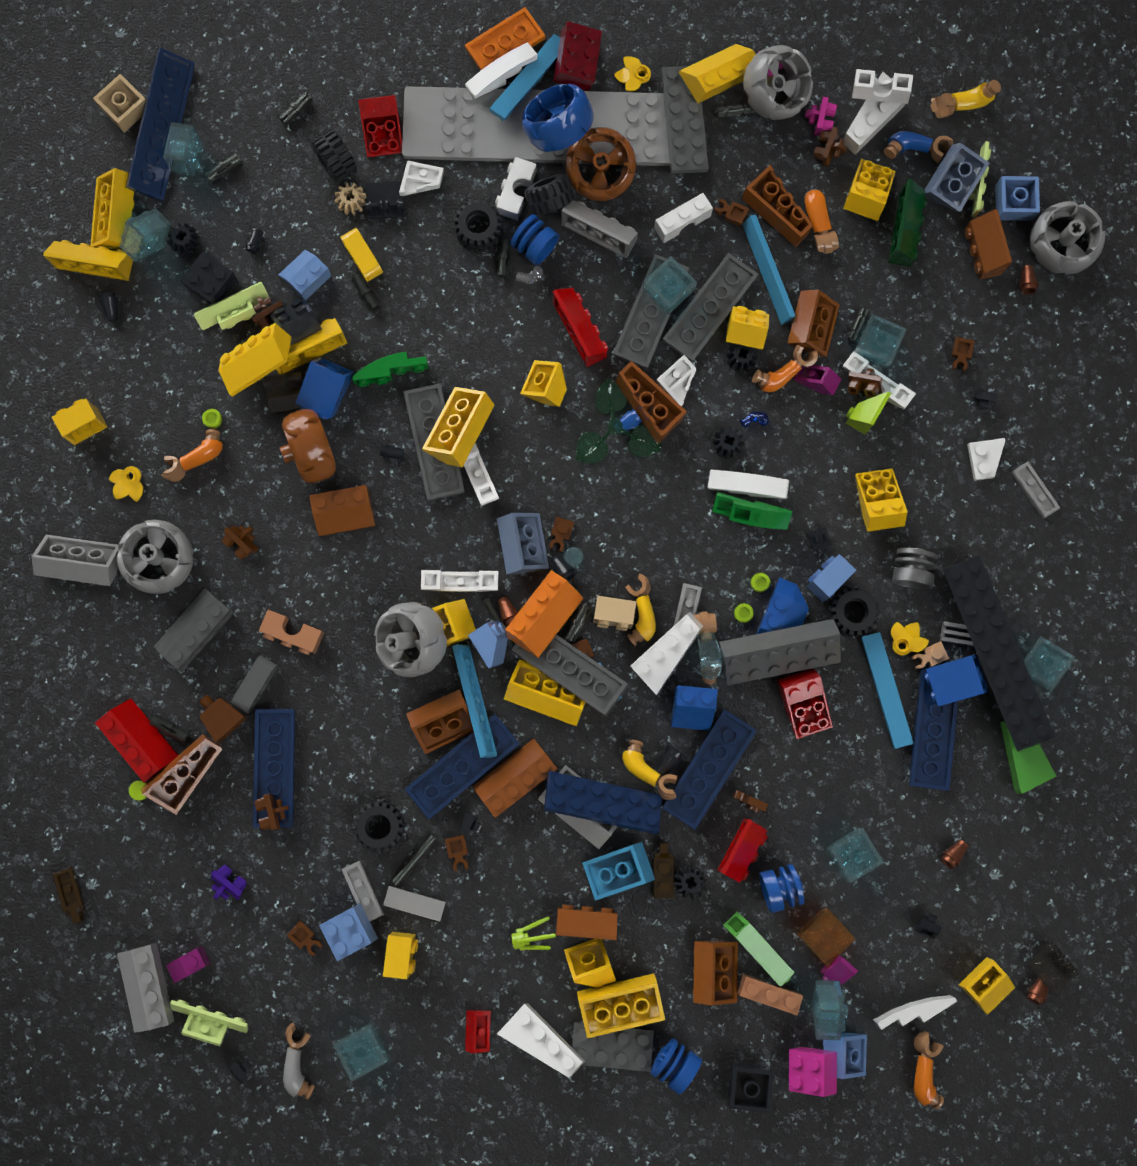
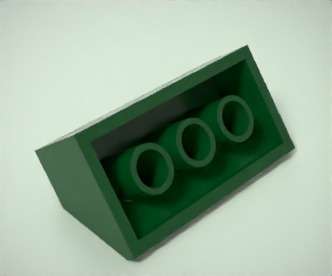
M911 179L906 181L899 193L888 263L908 267L918 257L919 250H916V246L921 239L919 227L923 224L924 215H922V209H925L927 203L925 190Z

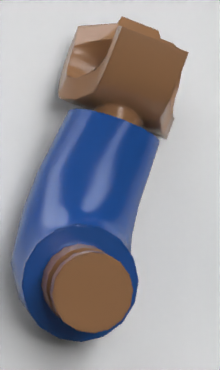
M899 131L888 139L889 145L884 149V154L888 158L894 159L896 154L903 153L909 149L925 153L930 151L931 158L940 163L944 156L942 152L945 154L948 152L951 145H953V140L948 136H939L935 142H932L933 139L910 131Z

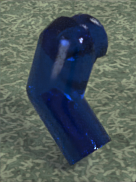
M751 412L741 419L740 423L744 428L753 422H759L760 425L765 426L769 423V419L767 418L768 415L764 412Z

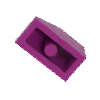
M817 365L801 366L802 369L794 377L796 382L818 393L834 395L841 378L830 367Z
M203 946L174 960L166 965L173 982L176 983L211 963Z
M835 953L820 972L824 974L822 979L830 986L835 984L840 987L854 976L858 970L843 957Z

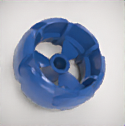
M574 84L556 85L544 90L529 102L522 115V125L529 141L538 150L544 152L560 151L575 144L589 131L594 119L592 104L580 87Z

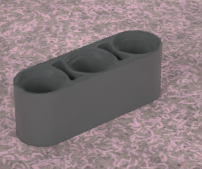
M260 655L235 693L231 704L246 713H250L274 675L278 665Z

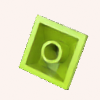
M886 392L859 402L855 408L851 406L846 414V417H848L846 424L866 434L874 425L892 393Z

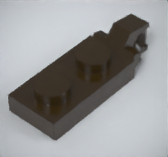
M659 843V853H655L653 898H674L673 853H668V843Z
M74 867L53 873L63 912L67 916L71 915L73 924L83 922L82 911L85 910V904Z

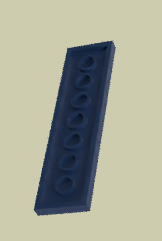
M161 47L157 51L126 184L127 189L158 201L164 200L195 66L194 62Z

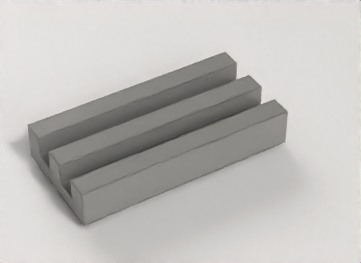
M942 622L940 641L974 647L972 641L945 637V634L971 638L969 633L946 629V627L967 630L966 625Z

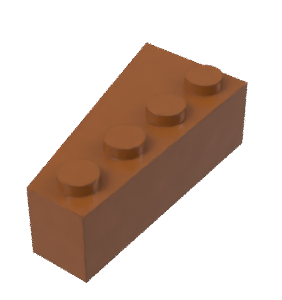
M769 165L746 187L741 199L792 245L797 247L808 236L813 224L801 207L796 205L793 200L794 197L790 192L786 191L782 180L779 177L777 178L773 172L774 169Z
M632 361L619 372L615 381L656 443L659 444L683 420L687 411Z
M202 734L140 789L142 795L177 815L222 750V747L214 740Z

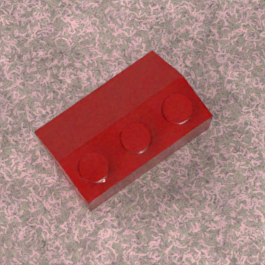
M743 819L717 871L739 883L741 880L745 881L750 871L748 870L750 863H754L759 853L756 851L759 845L763 846L768 837L766 835L767 830L750 819Z

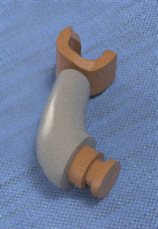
M293 1022L287 1027L285 1032L290 1047H287L284 1065V1088L293 1097L305 1095V1099H309L315 1086L312 1084L309 1086L308 1082L304 1081L305 1076L301 1073V1050L299 1048L307 1043L311 1035L305 1032L301 1040H293L292 1034L296 1030Z

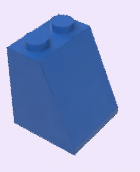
M322 357L311 361L295 404L300 405L301 409L314 410L323 419H331L335 416L354 371Z
M977 654L926 669V681L928 685L931 684L933 692H931L932 700L938 706L989 692Z
M678 685L674 689L671 727L710 731L716 711L718 689Z

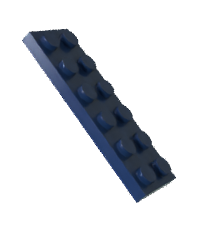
M921 670L909 786L949 791L958 701L942 706L934 703L931 692H933L931 684L928 685L925 678L927 670Z
M255 709L253 828H260L259 819L268 817L267 809L257 812L254 801L263 798V795L273 794L276 808V800L280 799L283 806L289 805V810L284 811L285 819L280 820L279 813H277L280 827H294L295 709Z
M724 709L673 789L676 793V798L666 800L662 809L691 828L696 829L757 730Z
M496 714L488 719L497 756L480 758L473 732L405 788V791L429 820L520 745Z
M550 771L547 778L544 811L657 834L660 827L662 797L658 794Z

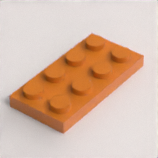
M526 7L465 44V49L478 68L482 70L501 56L527 42L531 47H534L545 40L546 35Z

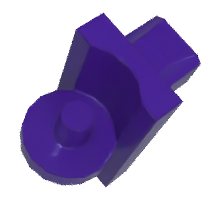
M223 865L218 871L214 870L211 873V879L220 886L218 887L214 884L211 887L216 892L213 898L218 900L222 897L227 900L230 897L225 892L227 891L239 900L247 882L240 876L233 883L228 881L227 878L233 871L226 865Z

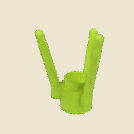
M545 917L526 927L516 929L517 933L511 934L514 949H520V951L550 950V946L530 945V942L554 938L556 934L529 937L528 933H524L550 920V917Z

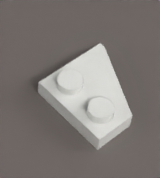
M407 161L399 191L400 196L440 188L444 168Z
M683 355L655 381L682 406L696 368Z
M1005 438L967 444L974 481L995 477Z

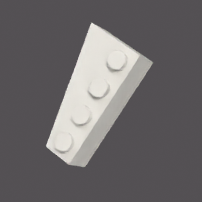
M884 72L879 77V80L884 81L891 79ZM866 100L843 139V144L856 155L905 104Z
M691 612L686 614L631 665L632 669L656 695L662 690L703 628V625Z
M528 1003L524 1004L497 1033L568 1078L585 1062Z

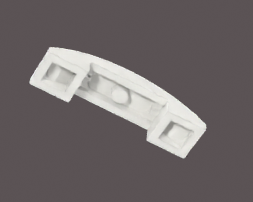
M853 352L842 366L848 373L850 371L866 373L869 368L874 369L875 375L882 377L883 393H892L887 401L902 409H905L916 395V393L903 384H896L870 366L869 361L856 352Z
M475 443L464 463V467L481 506L499 499Z
M421 570V590L451 592L498 591V571L441 572V570Z

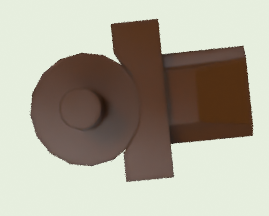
M833 127L831 131L822 130L819 141L826 144V147L816 146L814 158L823 161V166L829 167L832 156L838 158L839 154L843 155L846 153L847 148L843 145L844 140L839 139L837 134L838 128Z
M260 296L257 297L259 303L254 306L256 312L261 308L264 310L252 317L254 323L257 322L262 329L266 326H271L272 324L266 316L274 313L276 309L282 308L283 303L281 300L267 308L266 305L272 302L271 299L268 297L262 300Z
M869 368L866 373L850 371L848 375V390L850 394L857 395L860 390L864 391L865 395L869 398L875 397L877 393L883 394L882 377L875 375L874 369Z
M234 525L224 529L226 534L222 542L228 547H232L236 543L239 548L235 551V555L240 559H245L250 554L256 553L259 550L253 543L255 537L252 535L253 527L245 528L242 525L239 527Z
M273 794L263 795V798L254 801L257 812L267 809L268 817L259 819L260 829H280L277 813H279L280 820L285 819L284 811L289 810V805L283 806L280 799L276 800V808Z

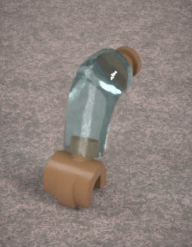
M706 611L699 612L694 617L703 625V628L697 635L700 653L699 673L703 677V682L711 685L717 681V677L720 675L722 659L716 635L714 634L717 632L716 616Z

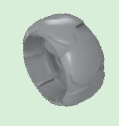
M776 45L761 50L753 57L745 70L743 83L744 90L748 96L747 101L750 107L764 118L781 120L793 117L801 111V108L807 105L811 97L813 81L811 80L810 65L800 51L789 46ZM779 63L786 70L788 81H785V78L778 74ZM768 69L772 72V76L767 77ZM783 90L788 98L783 104H777L774 101L776 92Z
M1065 201L1050 206L1039 216L1031 230L1030 247L1032 252L1036 254V261L1046 270L1053 273H1066V275L1075 274L1088 268L1099 257L1105 244L1106 233L1102 230L1100 216L1091 207L1085 204L1078 205L1073 201ZM1056 219H1064L1065 222L1071 221L1061 233L1049 226ZM1083 233L1088 241V248L1085 253L1075 244ZM1059 239L1063 246H1067L1066 256L1058 253L1051 246V241Z
M147 520L137 524L123 535L118 545L117 565L122 577L131 586L145 593L162 594L180 586L190 574L193 566L194 553L189 538L182 530L167 521ZM166 536L176 545L178 551L176 558L178 560L164 558V553L160 548L163 546ZM147 538L150 544H144L139 550L140 557H135L133 553L136 546L142 539ZM148 564L154 566L160 565L167 576L163 575L160 579H147L139 573Z
M406 602L390 607L379 618L374 634L376 637V652L383 665L387 669L392 670L396 675L403 677H416L432 671L442 661L447 646V639L443 629L444 624L441 618L432 608L418 602ZM414 624L418 629L420 640H418L416 633L413 632ZM416 647L420 655L416 660L410 659L405 650Z

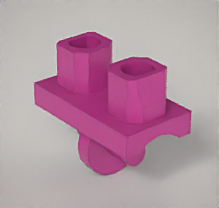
M823 97L819 111L816 105H812V109L805 112V117L809 119V124L813 125L814 121L817 120L814 131L815 136H819L822 130H832L834 121L824 118L825 115L834 117L837 105L829 103L828 97Z

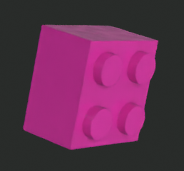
M807 1047L789 1049V1091L821 1097L837 1094V1052Z

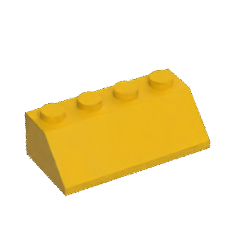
M735 44L680 70L678 73L696 102L700 103L743 82L746 67L756 54L750 48Z
M114 168L96 178L91 247L98 248L103 246L110 250L124 249L131 243L132 209L135 202L133 200L134 191L126 188L128 172Z
M62 240L61 242L54 241L43 254L56 269L129 281L133 259L127 251L121 249L112 251L103 246L94 248L85 243L76 245L67 240Z
M335 318L323 321L320 325L322 330L290 346L287 362L276 369L280 376L347 344L346 338Z
M274 323L269 327H264L260 333L255 336L252 335L245 343L237 345L233 351L222 355L218 371L230 396H235L287 362L292 337L279 325Z
M455 387L422 450L447 465L463 467L494 407V403L486 392Z
M520 659L504 696V700L577 726L585 702L529 663Z
M654 973L607 984L598 988L594 987L577 991L587 1038L665 1020Z

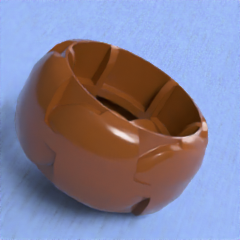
M607 127L591 128L579 141L569 147L565 163L566 174L572 187L578 194L592 201H609L623 194L632 183L636 171V155L631 143L618 131ZM594 142H607L612 144L614 149L608 155L604 152H599L595 155L590 145ZM603 159L606 165L598 166L597 160ZM579 160L591 162L593 169L596 171L591 185L580 174ZM623 164V170L619 179L608 186L604 172L608 170L609 165Z
M301 409L287 415L282 421V428L288 444L279 447L285 464L295 461L301 479L307 483H317L331 477L335 473L336 463L318 414L312 409Z

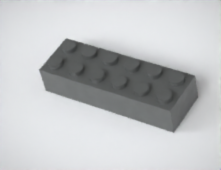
M834 619L721 641V665L727 686L841 663L840 632Z

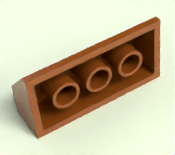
M533 739L472 787L496 818L545 780L550 771L555 772L557 768L535 739Z

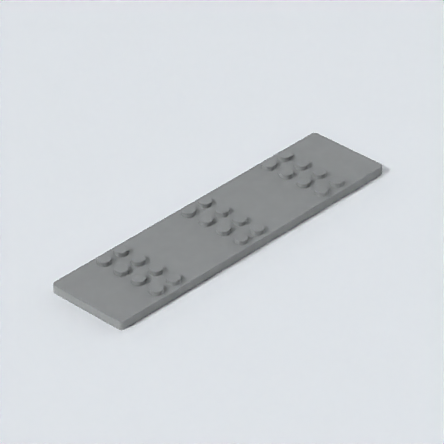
M412 86L405 88L402 155L405 159L514 162L515 157L529 162L566 163L569 147L560 151L550 152L538 150L531 144L523 130L522 115L526 106L544 90H531L504 122L489 112V110L506 89H495L474 98L467 88ZM584 91L592 104L594 114L591 128H611L626 137L634 149L636 165L670 166L663 93ZM594 142L590 145L595 155L599 152H604L608 155L614 149L612 144L607 142ZM603 159L597 160L598 164H606ZM581 160L578 162V164H592L591 162Z

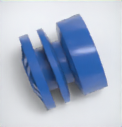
M533 214L518 227L511 239L510 245L517 249L519 253H524L527 250L525 258L537 266L554 249L560 235L549 226L544 228L545 222L539 220Z
M793 864L786 865V871L782 866L779 867V877H776L772 869L759 872L762 892L770 913L784 910V900L787 901L791 908L795 906L794 898L799 906L804 904L803 885Z
M673 1038L656 1056L650 1075L653 1077L659 1075L658 1080L660 1082H663L669 1076L668 1088L680 1095L689 1086L698 1072L702 1058L692 1051L682 1056L685 1046L681 1044L677 1047L678 1041Z

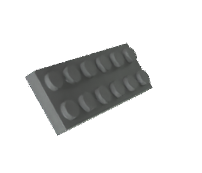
M688 66L662 67L661 69L671 174L708 172L709 169L702 102H696L678 73Z
M728 253L662 341L682 356L685 355L693 363L731 313L732 307L737 305L759 274Z
M657 254L654 255L613 352L614 357L629 363L632 361L637 366L648 369L688 274L689 267Z
M441 384L403 391L427 500L432 501L465 493L459 467L447 465L422 450L445 406Z
M558 635L553 638L539 658L517 644L512 648L514 654L605 717L628 687V683Z

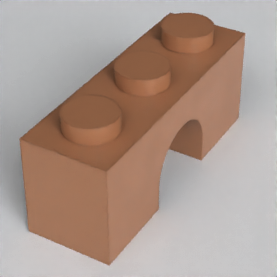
M267 610L259 629L261 633H264V638L274 641V638L281 640V645L289 648L292 645L299 647L298 651L309 655L310 652L316 654L324 632L303 624L299 633L289 635L286 631L289 618Z
M746 974L742 975L737 991L742 997L794 1015H798L803 995L799 992L766 983L761 979Z

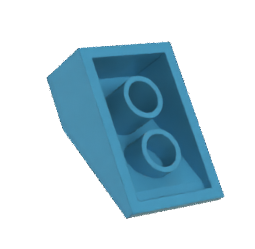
M642 842L583 862L595 901L655 880Z

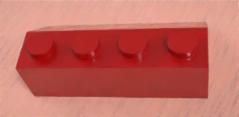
M573 288L556 289L553 291V305L586 367L607 358V344L604 340H600L598 336L600 335L599 329L596 324L592 325L590 312L587 308H583L581 304L583 300L579 292L575 293Z
M132 698L109 710L95 722L144 783L152 780L179 756L158 729L149 725V718Z

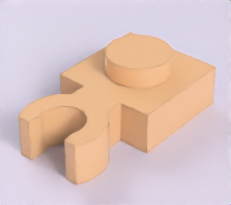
M941 641L923 649L924 655L916 654L911 657L912 660L916 658L921 660V664L916 666V669L923 668L926 662L931 667L949 659Z

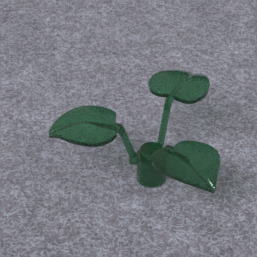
M607 379L600 386L595 399L596 407L600 413L606 414L610 412L612 420L608 423V432H606L602 439L598 433L593 431L586 432L579 438L576 459L580 462L595 463L604 459L609 451V447L604 441L610 434L617 436L624 433L631 439L628 443L629 450L637 457H647L662 449L661 442L659 444L656 443L646 426L640 425L635 427L632 435L623 429V424L620 420L615 419L614 411H621L626 405L627 398L619 386L610 379Z

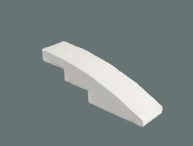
M527 42L482 69L465 83V87L474 98L480 97L506 85V79L519 74L523 66L536 61L538 54Z
M710 470L708 482L709 490L787 499L789 480L721 470Z
M951 995L930 997L892 1009L873 1019V1021L881 1030L895 1021L904 1026L916 1017L920 1021L926 1022L957 1002V1000Z

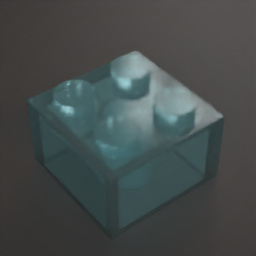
M171 122L163 158L173 173L194 176L195 170L199 168L198 157L199 153H202L203 142L199 138L194 126Z
M156 208L145 211L137 217H131L125 223L120 248L134 262L154 254L164 248L171 223Z
M670 256L644 280L642 288L667 314H670L695 291L697 282Z
M871 314L854 352L866 360L888 368L896 355L906 328Z
M1040 636L1024 662L1032 681L1053 693L1073 664L1075 656Z
M858 827L825 847L845 881L849 883L884 863L864 828Z
M815 981L811 1010L817 1040H841V1034L845 1032L844 1017L848 1016V1007L844 1005L845 991L841 990L840 981Z
M373 1022L340 1038L333 1044L351 1082L387 1063L390 1059Z

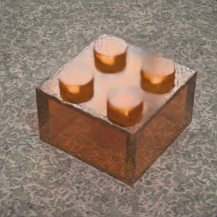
M825 907L796 934L827 967L856 940L831 911Z

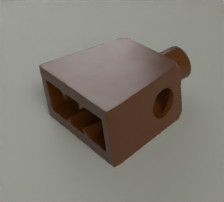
M206 695L199 702L205 708V711L199 717L216 743H221L247 719L243 713L224 698H219L214 702L209 695Z

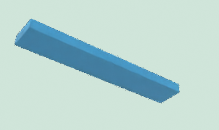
M556 34L552 35L537 53V60L526 65L490 107L489 112L505 122L557 61L559 36Z
M751 215L742 226L781 325L787 324L795 317V313L757 216Z
M878 632L861 637L893 749L914 744L881 634Z
M456 644L452 648L480 758H492L497 756L470 647L469 645Z

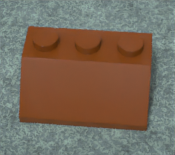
M998 209L971 220L965 228V236L970 242L969 250L970 255L974 257L975 273L978 274L979 279L1001 275L1012 263Z
M820 290L801 291L788 344L794 348L796 345L804 348L802 352L806 353L817 350L818 356L827 357L840 305Z
M367 485L309 495L319 537L375 526L370 492Z
M460 689L406 713L410 726L425 754L474 732L468 707Z
M562 904V908H558L556 935L617 940V912H613V908H602L601 911H594V907L590 906L574 909V905Z
M695 941L693 1003L711 1006L737 1003L738 942Z

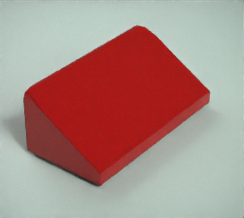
M466 1011V1052H490L491 1011Z

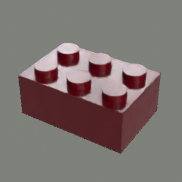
M566 22L561 30L553 82L567 85L574 84L582 90L589 91L595 82L602 31L573 22Z

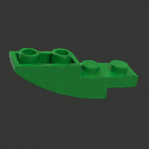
M407 351L388 355L368 364L359 370L352 379L355 386L358 385V387H367L371 383L384 385L388 381H392V373L403 375L408 371L420 373L424 372L425 369H429L427 357L408 358Z
M719 492L716 495L712 512L728 516L729 520L762 528L785 530L788 529L793 512L757 500L753 503Z

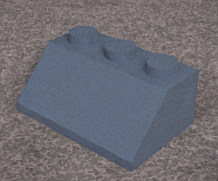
M962 143L951 145L926 186L925 196L937 204L960 212L990 163Z
M510 513L497 518L506 574H523L549 569L540 513Z

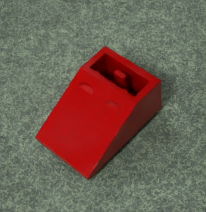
M396 95L359 99L367 157L402 153V135Z
M814 668L777 680L796 739L833 727L821 676Z

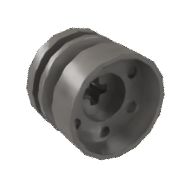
M920 548L897 549V556L900 558H896L895 562L903 567L894 569L892 582L908 588L932 589L935 576L927 570L936 569V564L933 562L937 561L938 555Z

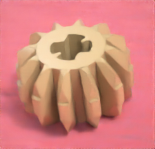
M346 182L345 188L339 186L340 192H335V204L338 205L339 211L344 210L346 215L351 211L355 216V210L361 212V206H365L366 194L362 193L363 189L361 186L357 188L355 183L349 186Z

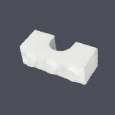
M857 69L852 98L908 104L913 75L894 73L892 79L884 81L875 77V71Z
M515 157L513 163L510 162L507 170L508 178L503 180L501 190L503 191L501 196L498 195L495 201L499 215L518 221L524 206V197L515 194L514 190L518 186L529 187L532 185L537 172L535 163Z
M704 193L656 219L654 229L662 242L665 243L679 235L680 231L688 224L694 223V225H697L711 217L713 207Z

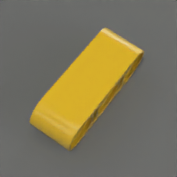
M357 228L340 236L366 282L383 273L379 263Z

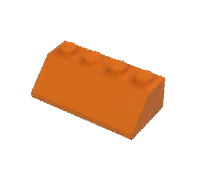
M551 570L505 629L507 638L539 658L582 602L583 597L566 579Z

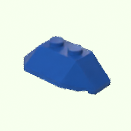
M780 577L778 578L756 634L803 625L809 607L797 584Z

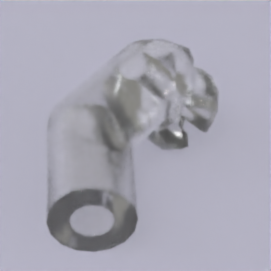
M536 266L529 274L518 271L516 281L534 284L542 278L543 270L541 267Z

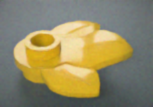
M629 56L623 58L625 68L614 74L619 82L625 84L626 91L639 89L641 84L648 82L651 77V71L646 65H642L639 59ZM643 73L645 76L641 77L639 74Z
M129 466L124 470L117 469L111 473L109 480L115 483L113 487L115 499H122L129 495L136 502L140 500L143 494V485L140 482L142 474L137 467ZM130 472L133 474L132 479L129 478Z
M896 622L891 629V636L894 640L892 648L898 655L904 656L910 652L918 653L925 649L929 643V640L919 637L920 627L917 622L905 627ZM902 643L906 648L900 649L898 645Z

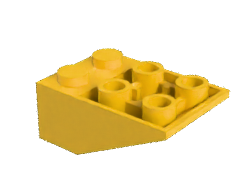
M861 159L843 209L878 221L886 205L896 171L875 164L872 161Z
M893 468L855 474L862 516L867 532L905 526L908 512Z

